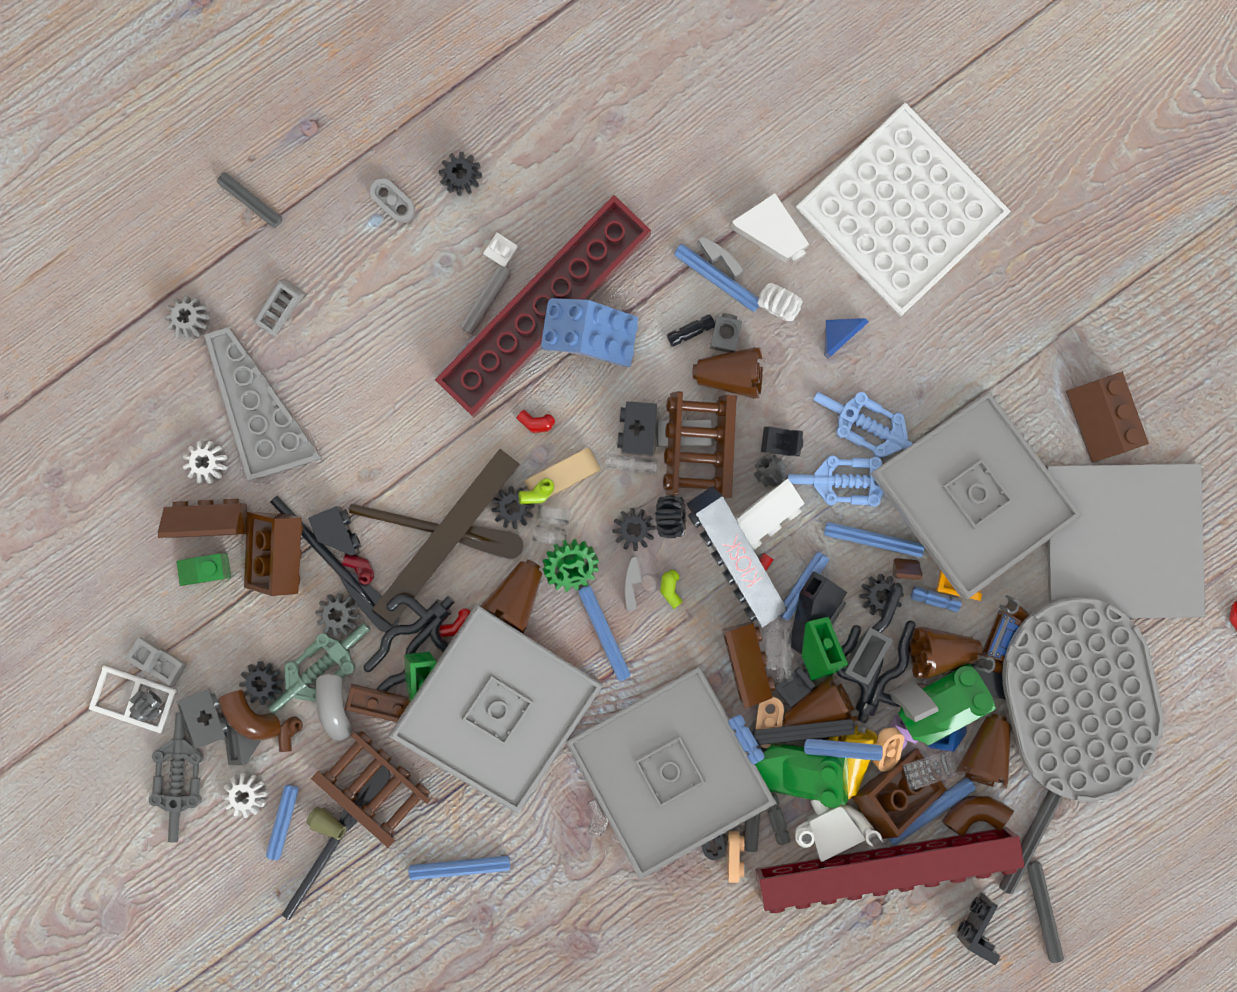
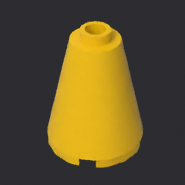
M855 726V734L828 737L826 740L876 745L878 735L869 729H866L865 733L857 731L858 726ZM848 758V799L857 795L870 760Z

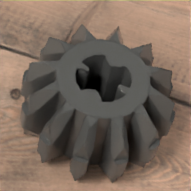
M337 593L336 600L332 594L327 595L328 603L323 600L319 602V605L324 610H316L315 612L316 615H323V619L318 620L317 624L322 625L326 623L327 625L324 627L323 632L328 633L332 629V634L335 637L339 635L340 630L344 635L349 634L348 627L354 629L357 626L351 619L360 618V614H353L352 610L359 608L358 604L349 605L352 601L351 596H348L343 601V593ZM334 609L337 611L342 610L343 616H340L342 618L341 621L339 618H333L332 614L336 613Z

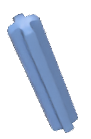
M820 552L815 553L783 601L788 611L781 615L782 618L790 620L796 611L800 591L813 571L818 574L822 572L829 562L827 556Z
M806 739L804 744V751L808 755L880 761L883 757V747L875 744Z
M287 784L284 786L266 852V858L270 860H278L281 857L299 790L295 785Z

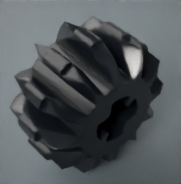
M459 152V158L457 159L453 153L449 154L451 162L443 160L442 165L446 169L439 170V175L444 177L440 181L442 186L448 185L447 191L449 193L456 189L458 196H462L463 189H466V192L471 194L470 186L478 188L480 185L475 179H481L483 176L481 172L477 171L481 168L480 163H473V155H469L465 159L464 152ZM463 169L466 175L462 174L463 178L458 179L455 173L459 174L458 170Z
M513 486L508 487V496L505 491L500 490L499 494L503 497L502 501L498 498H493V502L500 504V507L491 508V511L501 513L495 518L496 522L506 518L503 523L504 528L509 526L511 520L513 529H518L517 520H520L521 524L526 526L528 523L523 516L526 515L530 518L534 516V514L526 510L527 508H534L535 504L519 503V491L524 490L521 487L516 495H514ZM514 501H517L519 503L517 506L520 507V510L510 515L508 513L510 509H507V504H513Z
M674 495L659 497L656 504L655 522L660 537H666L667 539L683 537L685 534L687 521L686 505L682 497Z
M630 508L631 517L628 518L626 513L622 511L620 514L625 521L614 520V523L622 527L621 529H612V533L622 532V536L618 537L615 541L619 543L625 538L627 540L623 546L625 550L628 549L630 542H633V550L638 551V541L646 548L648 545L643 538L654 539L653 535L647 534V530L653 531L656 529V526H646V523L650 522L653 518L648 516L643 521L641 519L645 513L643 509L640 510L638 517H635V509ZM631 522L634 525L639 524L641 526V530H638L641 533L637 537L634 534L629 536L626 529H630L627 525Z
M878 574L877 582L875 578L870 576L868 581L871 586L861 585V588L867 590V594H859V598L868 600L862 604V607L866 609L871 606L869 614L875 615L878 611L879 616L882 617L894 585L900 584L897 582L891 585L893 576H888L884 581V575ZM885 590L886 599H880L878 602L877 591ZM899 602L897 607H901L902 604Z
M258 661L257 666L253 664L247 666L249 672L241 673L242 678L246 679V681L240 682L239 686L247 688L244 691L245 696L251 694L250 703H255L259 699L260 705H264L267 699L273 702L276 700L275 694L282 693L283 690L277 685L284 683V679H277L276 677L281 673L280 669L272 672L273 663L270 662L265 667L263 661ZM257 680L266 681V686L258 685Z

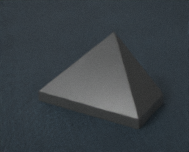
M869 627L858 639L854 650L850 653L848 665L844 672L868 685L893 639Z
M222 714L228 730L224 732L228 765H245L261 740H250L238 734L228 724L225 716Z

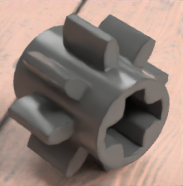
M775 454L773 456H763L755 464L758 471L754 473V476L765 487L768 485L776 486L786 477L783 470L787 467L783 460L778 459Z
M142 690L138 691L129 700L134 704L130 708V712L142 722L146 719L149 721L155 720L162 713V710L159 708L162 700L151 690H148L146 693Z

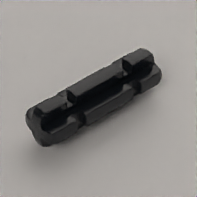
M708 314L702 317L700 321L695 320L679 328V331L674 330L668 333L667 339L669 344L674 347L680 344L682 340L687 341L703 333V330L708 331L714 328V319Z

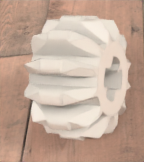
M769 283L762 289L757 303L759 307L786 321H793L800 312L803 301L791 291Z
M198 441L197 448L194 446L188 447L192 454L191 456H183V459L189 460L188 464L183 465V469H192L188 474L190 479L196 477L197 483L202 484L206 480L208 484H212L214 477L217 479L222 478L219 469L227 470V466L221 464V461L227 460V456L219 455L223 450L221 446L214 448V442L208 441L205 445L203 441ZM203 457L209 458V461H207L209 463L208 467L201 466V464H204V462H201Z
M242 773L240 778L234 776L230 779L231 784L224 786L228 793L224 794L222 799L230 801L225 806V809L235 808L233 816L239 815L240 812H242L244 818H247L250 812L256 815L259 812V807H263L266 804L261 797L266 796L268 793L265 790H260L264 785L263 781L255 783L256 775L253 774L248 780L247 774ZM247 791L249 796L242 799L241 794Z

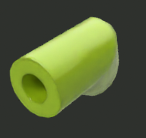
M544 478L532 491H519V503L535 504L545 502L554 490V482L549 478Z
M671 569L661 577L660 593L671 607L675 609L683 600L675 592L676 582L680 579L679 573Z

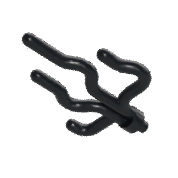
M900 584L894 585L881 619L872 626L873 629L881 633L889 626L903 592V587ZM909 620L905 624L897 648L899 661L894 668L879 676L883 666V658L868 685L844 672L845 668L836 672L839 677L855 682L861 689V694L855 707L859 711L858 721L866 723L869 715L875 716L879 702L901 707L892 701L890 694L883 691L889 681L898 678L908 667L910 659L908 646L916 627L914 621ZM859 625L852 626L846 643L841 646L845 657L854 650L861 634V627Z
M399 594L393 597L386 605L388 611L392 612L399 605L405 604L420 618L413 624L397 625L387 630L381 639L378 651L364 664V671L371 672L390 651L392 640L398 635H410L419 632L407 646L405 654L416 653L417 649L429 637L435 646L444 653L449 644L440 636L439 630L441 624L452 614L449 608L455 601L450 596H447L443 601L437 599L426 609L408 594ZM405 668L401 673L389 676L376 689L387 692L394 685L404 683L406 681Z

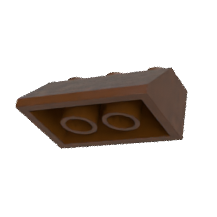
M1123 371L1066 391L1091 463L1149 444Z
M223 499V504L215 505L214 500H198V505L188 506V501L172 502V507H164L158 529V538L246 534L247 504L239 503V499Z
M247 512L244 588L269 596L298 594L300 584L299 567L302 555L300 545L303 531L301 517L289 514Z
M747 622L722 629L742 706L749 708L772 699L771 692L775 691L772 676L767 677L765 667L769 666L766 652L760 651L758 642L762 641V635L759 626L754 627L753 622Z

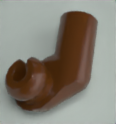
M290 717L281 725L278 735L279 752L292 751L291 738L303 727V722L300 718Z

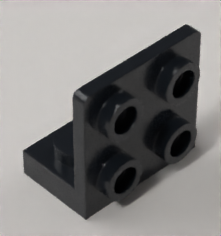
M981 893L979 898L975 897L970 905L971 912L967 919L962 920L959 924L957 938L969 951L996 965L1001 956L994 950L996 946L989 942V939L982 934L998 905L987 895Z

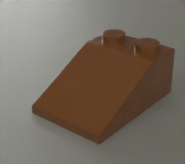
M914 748L903 756L890 770L881 772L858 791L857 795L852 797L875 831H878L883 839L899 837L947 790L931 766H924L923 760L925 758L918 748ZM918 761H921V763H922V767H921V768H918V765H917V762H918ZM912 763H915V770H912L911 768ZM909 765L910 771L906 772L904 766ZM930 767L931 773L927 774L925 768ZM924 769L925 775L921 776L919 770ZM917 771L919 777L915 778L913 772ZM911 773L913 779L908 780L907 774ZM932 774L933 781L930 782L928 775ZM922 777H926L927 783L923 784ZM920 779L921 785L917 786L915 780ZM914 781L915 787L911 788L909 782Z

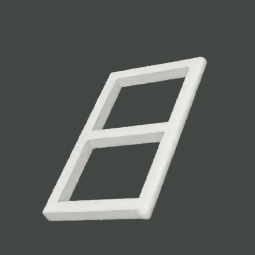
M103 665L89 709L158 733H163L177 690ZM108 673L135 681L130 699L140 690L141 684L169 693L158 726L130 717V708L134 705L130 701L128 702L125 714L97 706Z

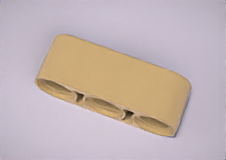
M590 447L530 477L524 482L528 490L532 491L542 479H551L554 482V490L548 497L550 498L601 471V468Z

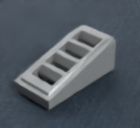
M286 279L279 280L255 318L254 323L275 337L296 309L305 292ZM285 290V291L288 292L290 295H292L293 298H292V299L289 298L288 296H286V295H285L284 293H282V292ZM279 298L288 306L285 308L277 302V299ZM271 307L282 313L281 317L271 311ZM267 315L277 323L274 326L269 321L264 319V317Z

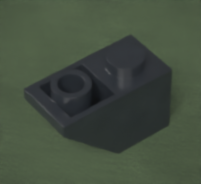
M335 506L308 518L318 542L351 556L360 554L358 548L361 547V543L357 534H352L348 524L352 522L346 509L342 510L341 506Z

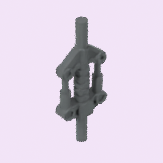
M180 712L175 713L174 739L168 741L152 754V759L156 762L155 776H153L152 795L149 797V803L152 806H158L169 812L168 842L171 843L178 842L180 812L188 808H195L202 803V797L199 795L200 778L198 776L199 764L204 760V755L198 749H193L191 743L184 739L185 725ZM169 757H173V760L170 761L172 765L170 771L172 774H170L171 781H169V785L171 788H169V793L171 794L169 795L162 793L163 776H161L162 762ZM183 758H186L193 764V778H190V795H181L183 793L181 786L184 785V781H182L184 774L182 772L185 769L183 767L185 765Z

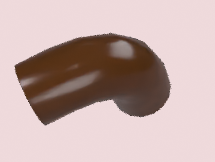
M243 690L234 691L218 698L223 715L228 724L238 734L250 740H267L276 738L279 735L281 725L278 717L273 713L256 714L249 707Z
M973 795L956 803L941 822L962 837H964L970 826L978 821H984L998 831H1001L1014 810L990 796Z

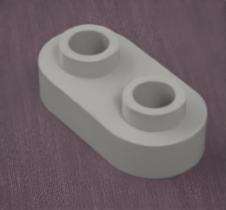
M382 178L372 183L370 187L371 198L392 219L399 223H406L414 217V204L391 181ZM382 190H388L386 197L380 196ZM400 207L407 208L405 214L401 215L398 213Z

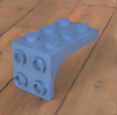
M552 298L547 304L541 347L547 351L575 353L622 367H631L635 336L638 329V317L590 300Z

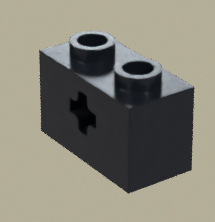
M626 401V407H621L619 422L624 423V433H618L617 448H622V454L653 456L657 404ZM635 422H640V427L644 428V431L639 432V436H635L634 431L629 429L635 425Z

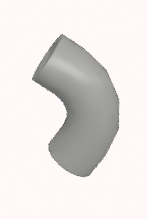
M336 675L319 676L316 679V704L321 725L331 739L335 741L345 740L350 736L353 727L345 714L343 706L342 678Z

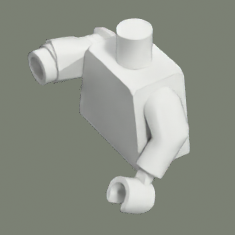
M810 800L815 813L806 817L807 822L799 825L795 834L798 845L803 848H808L814 843L816 853L821 862L865 841L864 836H866L868 845L873 849L875 848L871 843L873 837H879L883 843L882 836L878 831L874 830L863 813L850 805L841 806L840 804L836 808H828L817 800Z

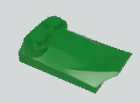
M968 664L922 689L936 704L938 712L917 722L906 717L902 707L898 714L912 739L924 742L929 746L996 710L992 695L979 673Z
M773 743L763 753L764 759L755 764L770 792L817 800L828 808H836L840 804L846 805L848 801V758L808 755L805 753L804 747Z

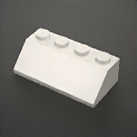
M785 479L737 516L736 520L751 547L755 550L762 544L760 539L768 533L771 537L782 528L780 523L788 518L791 521L802 512L800 507L804 502L792 483ZM705 545V547L709 550L710 553L714 552L711 546L707 547Z

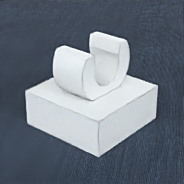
M496 233L483 255L506 268L519 247L499 233Z

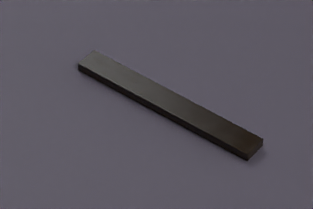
M501 448L497 451L373 607L376 613L392 625L407 605L401 604L394 611L390 612L386 609L387 603L399 594H408L413 598L418 594L520 463Z

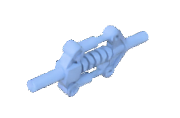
M818 391L813 398L817 403L839 414L838 427L835 431L839 438H846L858 446L862 445L872 450L875 457L883 458L901 449L905 450L913 444L907 440L908 436L903 414H893L882 408V405L869 399L863 392L855 394L853 399L844 405ZM862 406L890 418L892 429L889 430L887 426L883 427L881 423L877 424L876 420H871L868 416L864 417L865 414L863 413L859 414ZM852 424L860 425L861 429H867L869 433L873 432L874 436H879L881 440L885 439V442L878 446L872 445L865 441L864 437L850 430Z
M832 455L827 457L815 471L814 475L788 474L787 479L792 484L813 485L827 505H834L836 502H849L851 505L876 507L880 504V498L884 493L871 476V473L882 465V461L878 457L846 460L838 459ZM838 465H852V467L869 468V477L867 475L860 476V474H856V476H853V474H849V476L842 474V476H839V474L832 475V472ZM832 486L835 488H839V486L841 488H846V486L853 488L855 486V488L862 487V489L869 487L868 496L851 495V497H842L835 494Z

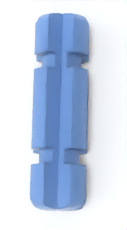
M916 586L913 587L911 592V599L915 601H924L926 604L944 609L947 607V610L958 612L961 608L962 600L959 598H948V595L931 590L925 591L924 588Z
M736 715L728 721V724L732 731L735 729V736L744 752H748L747 758L752 765L764 759V754L761 749H757L756 746L758 744L749 728L744 726L746 722L743 717Z

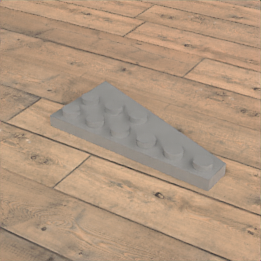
M227 327L204 334L247 481H253L322 460L318 451L231 328Z

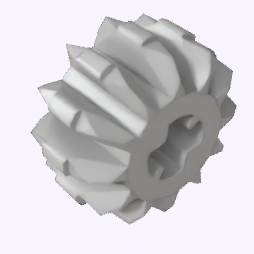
M184 295L182 301L178 298L174 299L175 307L167 306L171 314L164 317L165 320L171 321L167 328L171 331L175 330V336L181 337L184 335L185 339L190 340L192 333L197 337L201 336L199 328L208 329V326L203 323V321L210 319L209 315L203 314L207 310V306L204 304L200 305L198 298L195 297L191 300L189 296ZM186 313L191 314L188 316L190 320L189 322L184 321L186 319Z

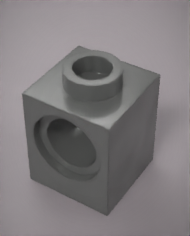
M722 313V317H716L709 349L727 353L736 351L742 321L737 320L736 315ZM721 327H730L733 331V336L729 339L721 337L719 333Z

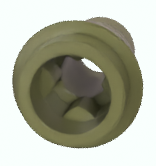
M315 807L306 821L307 825L310 826V830L333 837L336 840H340L346 832V826L342 825L325 807Z

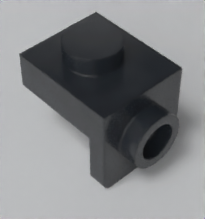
M764 427L761 452L783 456H800L803 448V431Z
M798 667L779 683L775 690L791 708L816 687L813 683L815 680H811L806 668L802 670Z

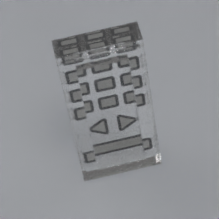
M943 751L902 765L910 790H915L957 775L950 751Z

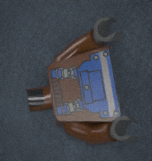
M1006 595L1008 604L1006 606H999L1004 611L999 610L984 645L983 654L979 655V658L983 659L982 667H976L977 670L987 673H1003V663L1008 645L1018 627L1029 616L1027 611L1020 606L1017 599Z

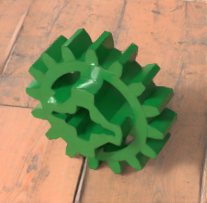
M573 539L571 544L563 540V546L559 547V545L554 544L555 551L546 552L548 559H543V572L545 577H547L548 583L550 585L554 584L557 590L564 586L565 592H568L570 587H574L577 591L580 584L588 586L586 580H594L593 572L599 571L597 565L599 563L598 557L593 547L587 546L586 541L581 542L579 545L577 539Z

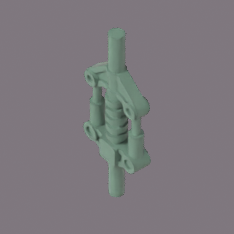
M363 622L343 641L331 637L328 633L323 632L319 634L316 640L304 650L300 657L295 661L292 660L286 663V691L268 706V709L275 714L292 698L316 702V688L310 687L308 684H312L314 679L316 680L319 675L324 674V670L327 671L330 665L333 666L335 662L338 663L340 669L333 675L343 679L347 674H351L355 670L356 665L352 661L349 648L371 630L369 626ZM323 647L328 654L325 653L323 658H319L318 663L315 662L312 665L313 667H309L307 672L302 673L301 677L299 674V664Z

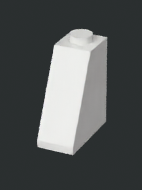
M775 193L732 221L731 224L733 231L785 263L790 259L795 262L806 254L804 250L808 247L809 243Z

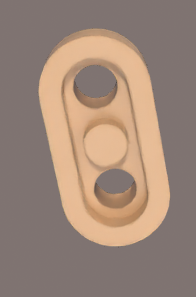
M772 696V699L758 704L755 730L782 727L784 706L778 698ZM769 704H773L775 707L772 713L766 712V706ZM763 744L760 746L764 748H769L771 744Z
M895 727L885 728L878 735L876 745L883 747V757L880 761L873 760V763L882 772L890 770L900 760L904 736Z
M728 831V883H739V877H744V862H740V852H744V836H739V831Z

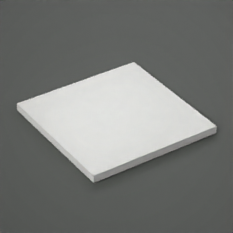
M906 102L795 207L804 219L899 317L912 307L1011 212Z

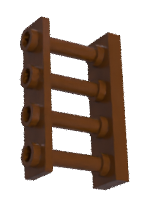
M682 391L670 393V397H668L666 402L669 422L665 427L668 448L664 452V462L667 464V471L663 477V489L666 490V495H678V488L709 489L713 486L724 498H732L737 395L719 396L716 403L683 400ZM682 411L715 413L718 416L717 426L715 428L681 426ZM681 436L714 438L716 441V451L714 454L680 452ZM680 462L713 464L715 467V477L713 479L679 477Z
M353 731L350 736L356 740L354 744L329 771L326 770L323 773L321 770H318L311 780L389 848L396 840L393 836L395 833L394 829L420 800H423L426 804L429 803L431 800L428 797L430 791L420 782L417 785L408 779L411 774L401 765L396 768L389 761L392 757L382 748L377 751L370 744L373 740L363 731L359 734ZM365 748L375 759L349 788L345 787L342 790L335 784L338 780L337 777L357 754ZM384 765L394 776L368 805L364 804L361 807L354 801L357 798L356 794L378 769ZM401 782L404 783L413 793L387 822L380 824L374 819L375 811Z

